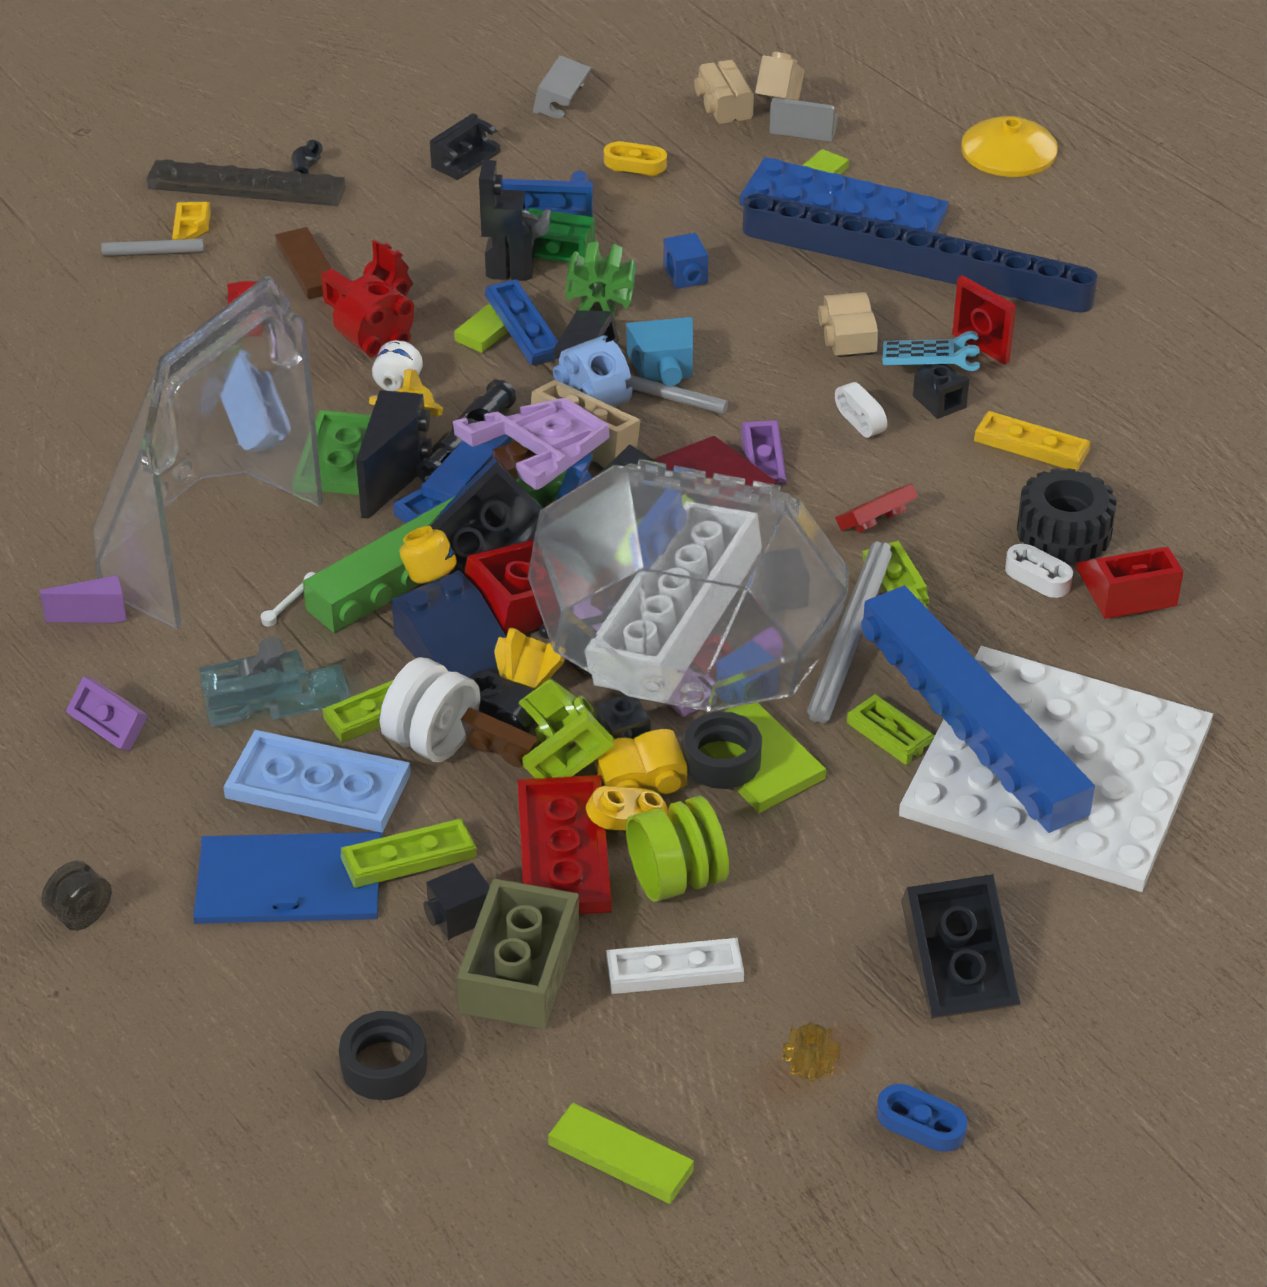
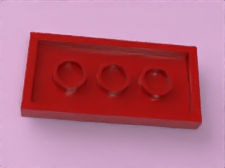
M601 775L517 779L523 884L579 894V914L612 913L606 830L595 824L586 812V804L597 788L602 787Z

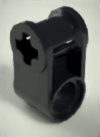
M479 671L469 677L479 686L480 712L524 732H528L536 723L532 716L519 704L520 700L534 691L532 688L521 686L491 671Z

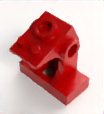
M373 240V261H370L365 266L363 276L375 275L406 296L414 284L407 273L409 267L401 258L403 254L398 249L393 252L391 250L392 247L387 242L382 245L378 241ZM331 268L321 274L323 300L334 308L339 296L345 297L350 291L347 286L352 280L347 279Z

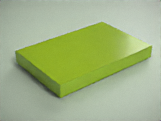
M753 697L723 711L734 712L747 717L757 725L762 735L760 770L749 782L742 786L734 787L758 813L826 779V768ZM716 741L699 748L703 754L715 759H730L746 752L740 745L727 741Z

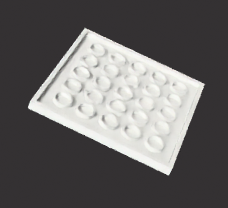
M981 646L974 659L1095 785L1091 813L1087 817L1048 833L1037 820L1032 819L1028 815L1021 802L1012 793L1004 789L998 777L988 767L980 763L975 752L964 740L962 741L957 738L952 727L943 719L900 803L899 816L1143 892L1210 729L1213 713Z

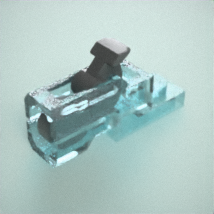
M275 637L265 638L258 645L260 651L255 656L199 668L203 702L211 728L244 721L251 712L269 709L271 719L274 720L323 709L350 698V691L340 664L306 672L299 650L286 652L282 640Z

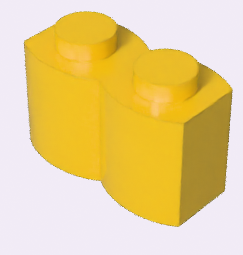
M653 730L641 734L634 739H614V746L594 760L596 773L601 775L602 787L641 788L653 790L661 795L673 793L688 785L687 763L673 730Z

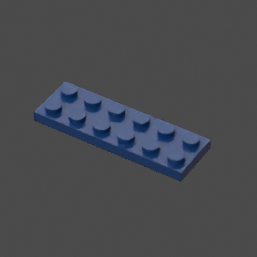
M764 157L740 194L741 206H743L745 197L760 193L937 233L948 213L949 201L932 196L920 195L899 188H891L870 181H862L837 173H829L808 166H800Z

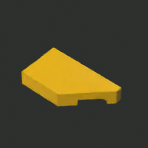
M210 202L176 203L172 240L195 239L209 231Z

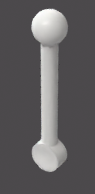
M309 572V573H307V574L305 575V577H304V580L307 579V578H309V577H311L312 575H314V574H316V573H315V572ZM303 583L273 610H267L261 614V621L264 626H273L277 623V616L304 592Z

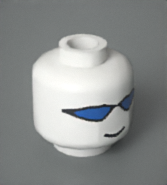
M397 340L387 342L381 347L373 364L372 376L382 389L396 391L399 388H403L404 372L406 369H415L418 375L420 374L423 367L422 356L410 343Z

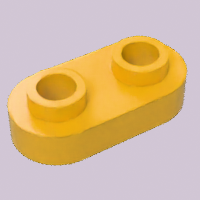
M617 141L607 144L603 150L605 166L615 172L626 171L653 177L659 175L667 168V152L657 146Z
M608 786L597 788L586 804V812L595 824L609 830L625 831L628 816L658 807L668 814V808L662 797L653 790Z

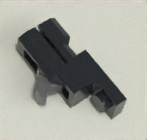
M483 160L479 176L481 237H490L487 240L485 250L486 277L507 280V272H509L511 280L526 281L532 279L535 266L534 240L540 235L544 236L549 232L551 212L549 209H546L539 217L529 213L526 210L525 191L503 190V175L497 174V160Z

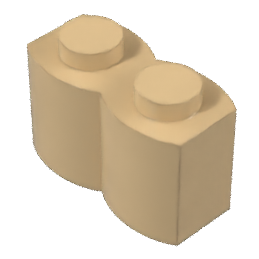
M858 292L824 296V305L818 307L820 326H825L824 338L826 347L832 346L835 356L877 352L878 329L874 314L871 312L867 293Z

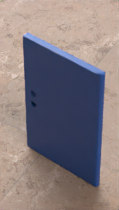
M383 833L202 836L193 917L194 924L377 919L379 882L354 888L341 860V848L383 838Z

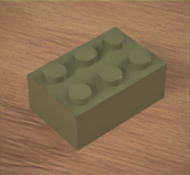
M493 878L456 977L459 1013L546 1029L579 931V894Z

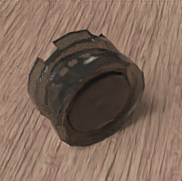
M75 860L68 862L57 869L48 879L42 892V906L51 915L57 916L58 920L69 930L79 931L92 925L105 912L112 895L111 884L84 861Z

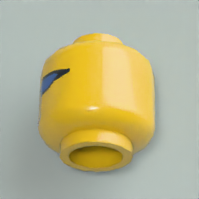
M423 526L409 532L403 538L404 543L399 550L400 558L413 582L418 584L430 583L448 575L454 569L457 563L456 556L443 531L432 529L431 526Z

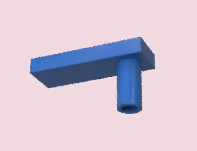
M583 171L574 172L570 177V181L503 179V190L525 191L527 211L529 208L544 211L549 209L554 212L593 216V182H589V176Z

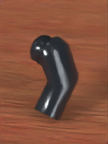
M309 140L306 146H301L293 151L291 162L293 176L296 179L304 180L309 176L308 167L318 162L323 151L320 142Z

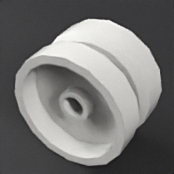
M418 657L409 662L397 674L386 693L380 714L381 733L387 739L402 747H411L418 755L432 762H443L453 756L467 738L460 719L469 707L477 711L479 710V686L474 680L458 672H449L443 665L429 658Z

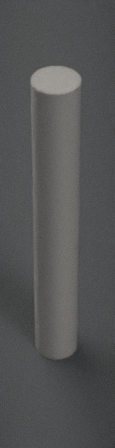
M204 239L102 243L101 247L103 256L204 252Z
M631 375L630 379L625 380L626 389L632 387L634 391L725 414L728 409V400L675 386H667L663 383Z

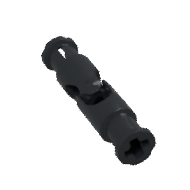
M494 379L490 381L486 387L487 392L483 396L475 398L458 419L467 418L468 424L485 421L484 414L498 411L502 414L505 408H510L516 401L514 388L504 380ZM454 427L435 443L431 455L428 458L421 459L417 464L418 476L423 482L431 476L430 471L433 468L437 469L463 441L454 435Z

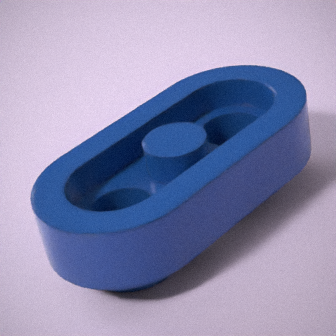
M906 1084L890 1085L879 1094L877 1118L886 1129L941 1152L955 1150L963 1144L966 1138L967 1117L956 1105ZM896 1112H902L906 1115L902 1116Z

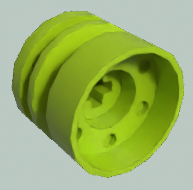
M699 795L686 799L685 803L679 801L670 804L668 816L659 807L628 816L626 839L629 855L638 881L651 901L658 902L684 894L687 882L694 889H701L706 887L707 883L712 885L726 881L729 874L726 841L715 811L703 796Z

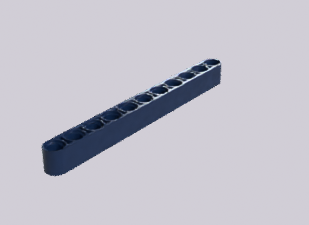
M751 194L745 197L743 201L742 230L747 236L955 285H957V278L963 275L995 294L1072 312H1087L1094 306L1098 275L1088 267L766 194Z

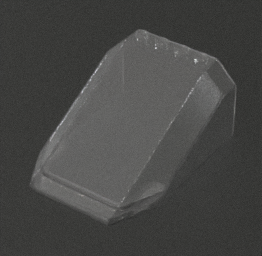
M268 275L159 358L92 526L98 579L118 575L125 604L175 629H178L182 622L164 511L166 506L199 479L243 473L256 477L318 507L323 503L305 322L301 316L293 313L289 307L291 302L285 295L280 293V287Z

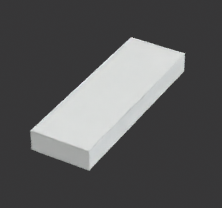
M738 938L606 950L611 994L744 982V968Z

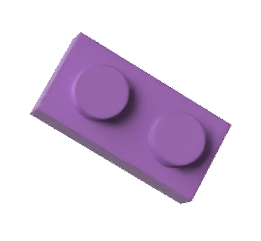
M83 676L65 711L119 749L131 751L148 717V714L94 678Z

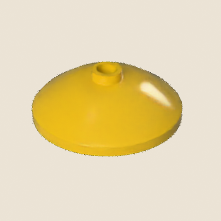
M1000 116L982 120L969 128L962 137L961 151L964 158L981 171L998 176L1023 177L1040 173L1049 168L1056 160L1058 145L1054 136L1042 125L1021 117Z

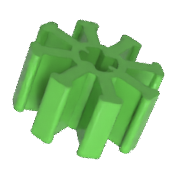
M590 242L587 244L585 258L580 256L577 251L570 258L565 295L569 301L572 298L581 296L579 310L590 311L596 301L600 302L603 311H612L614 316L616 302L622 304L623 308H628L631 303L636 264L633 259H630L629 262L621 263L623 248L616 244H612L611 252L607 258H602L598 249L599 242Z

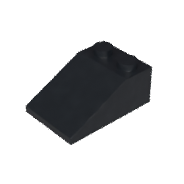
M379 391L356 459L361 518L369 519L418 477L417 464L421 459L428 458L431 455L432 439L426 438V432L430 425V410L424 409L423 394Z
M493 458L461 489L428 526H431L432 529L443 531L454 551L457 563L449 574L460 570L464 575L468 556L523 543L551 516Z
M994 874L907 887L901 903L910 947L931 1019L1020 1005Z

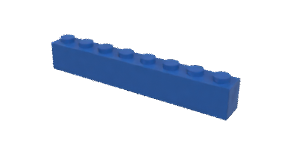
M905 585L865 601L864 615L861 621L864 636L869 641H873L884 653L886 660L891 665L896 666L907 678L909 685L914 690L919 691L929 702L934 713L942 716L952 727L957 738L962 741L964 740L975 752L980 763L988 767L998 777L1004 789L1012 793L1021 802L1032 819L1037 820L1050 833L1090 815L1095 785Z

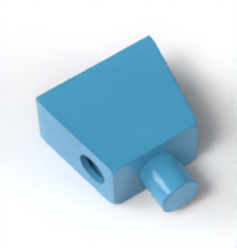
M692 317L626 323L627 356L641 378L662 381L667 386H674L681 379L693 376Z

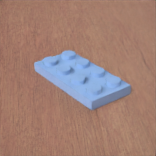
M254 730L223 788L226 799L383 833L411 775L409 762Z

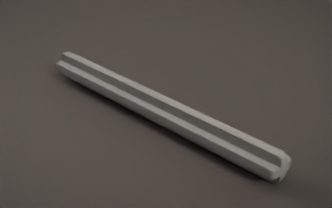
M876 541L872 543L807 709L809 719L814 723L817 721L823 724L828 722L863 632L861 621L864 615V603L866 600L876 597L892 556L891 547L886 542L879 543Z

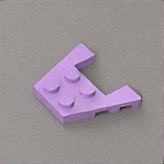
M566 397L521 406L520 414L504 416L497 411L484 414L485 421L468 424L467 418L453 421L454 435L472 447L507 434L523 447L536 453L537 455L516 463L517 477L536 490L544 487L610 438L609 424Z

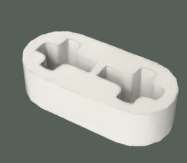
M851 382L835 390V401L840 413L864 437L869 438L886 430L887 418L883 408L860 384Z
M1017 544L1010 547L1007 551L1005 571L1011 578L1048 597H1063L1070 592L1073 570L1065 562L1028 544Z

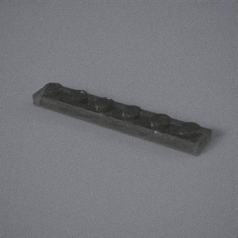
M169 159L155 160L147 176L148 189L338 206L346 189L345 177H337L330 174L315 175L304 174L298 171H271L266 168H239L234 165H206L202 162L184 163Z

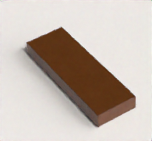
M304 227L275 234L276 245L306 297L311 299L323 296L321 274L331 269V266L309 229Z

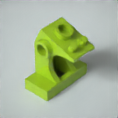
M551 678L519 701V704L539 725L535 728V733L542 743L522 757L523 767L534 778L572 777L614 746L613 736L593 717L595 712L587 699L581 695L578 697L574 696ZM576 742L578 744L574 748L569 750V746L572 743Z

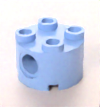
M603 335L562 351L559 357V365L553 367L555 380L612 407H617L630 401L632 387L626 389L625 380L631 378L630 370L623 353L613 340L606 342L607 336Z

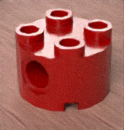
M375 275L362 276L347 286L350 291L345 297L340 295L337 299L333 311L334 327L345 339L367 356L376 357L381 347L390 341L410 342L411 334L409 331L414 319V303L381 278Z

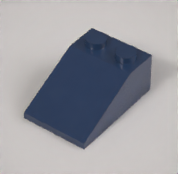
M460 570L391 600L394 634L415 658H429L443 665L449 672H458L468 678L479 671H491L499 675L494 651L498 638H506V635L480 591Z

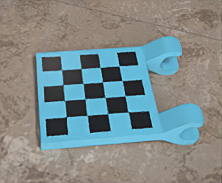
M967 331L955 339L883 341V365L956 364L965 370L975 371L979 369L980 363H969L965 358L966 356H976L980 353V349L976 345L965 346V342L968 339H979V335L974 331Z

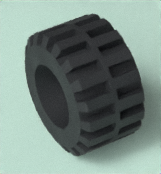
M1057 468L1051 469V472H1040L1037 474V478L1031 477L1021 491L1017 522L1018 539L1020 542L1034 546L1068 565L1074 564V562L1088 561L1090 558L1096 559L1102 555V551L1108 549L1112 538L1117 503L1116 496L1113 495V490L1109 485H1104V480L1099 477H1092L1091 473L1085 471L1078 472L1067 468V470Z

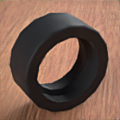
M712 712L703 714L693 720L685 730L683 756L687 763V773L699 784L717 789L739 787L752 780L760 770L762 735L757 725L747 717L734 712ZM727 741L740 745L746 752L730 759H715L703 754L699 748L708 743Z
M396 1011L368 1013L350 1023L341 1035L339 1044L340 1067L345 1083L356 1094L371 1100H391L412 1091L425 1076L427 1068L426 1039L421 1027L411 1017ZM378 1042H395L410 1050V1055L405 1061L387 1069H372L361 1065L356 1060L360 1051Z

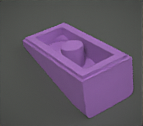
M778 420L742 422L740 436L744 458L777 481V485L786 484L787 479Z
M118 575L39 590L46 622L114 623L127 621Z

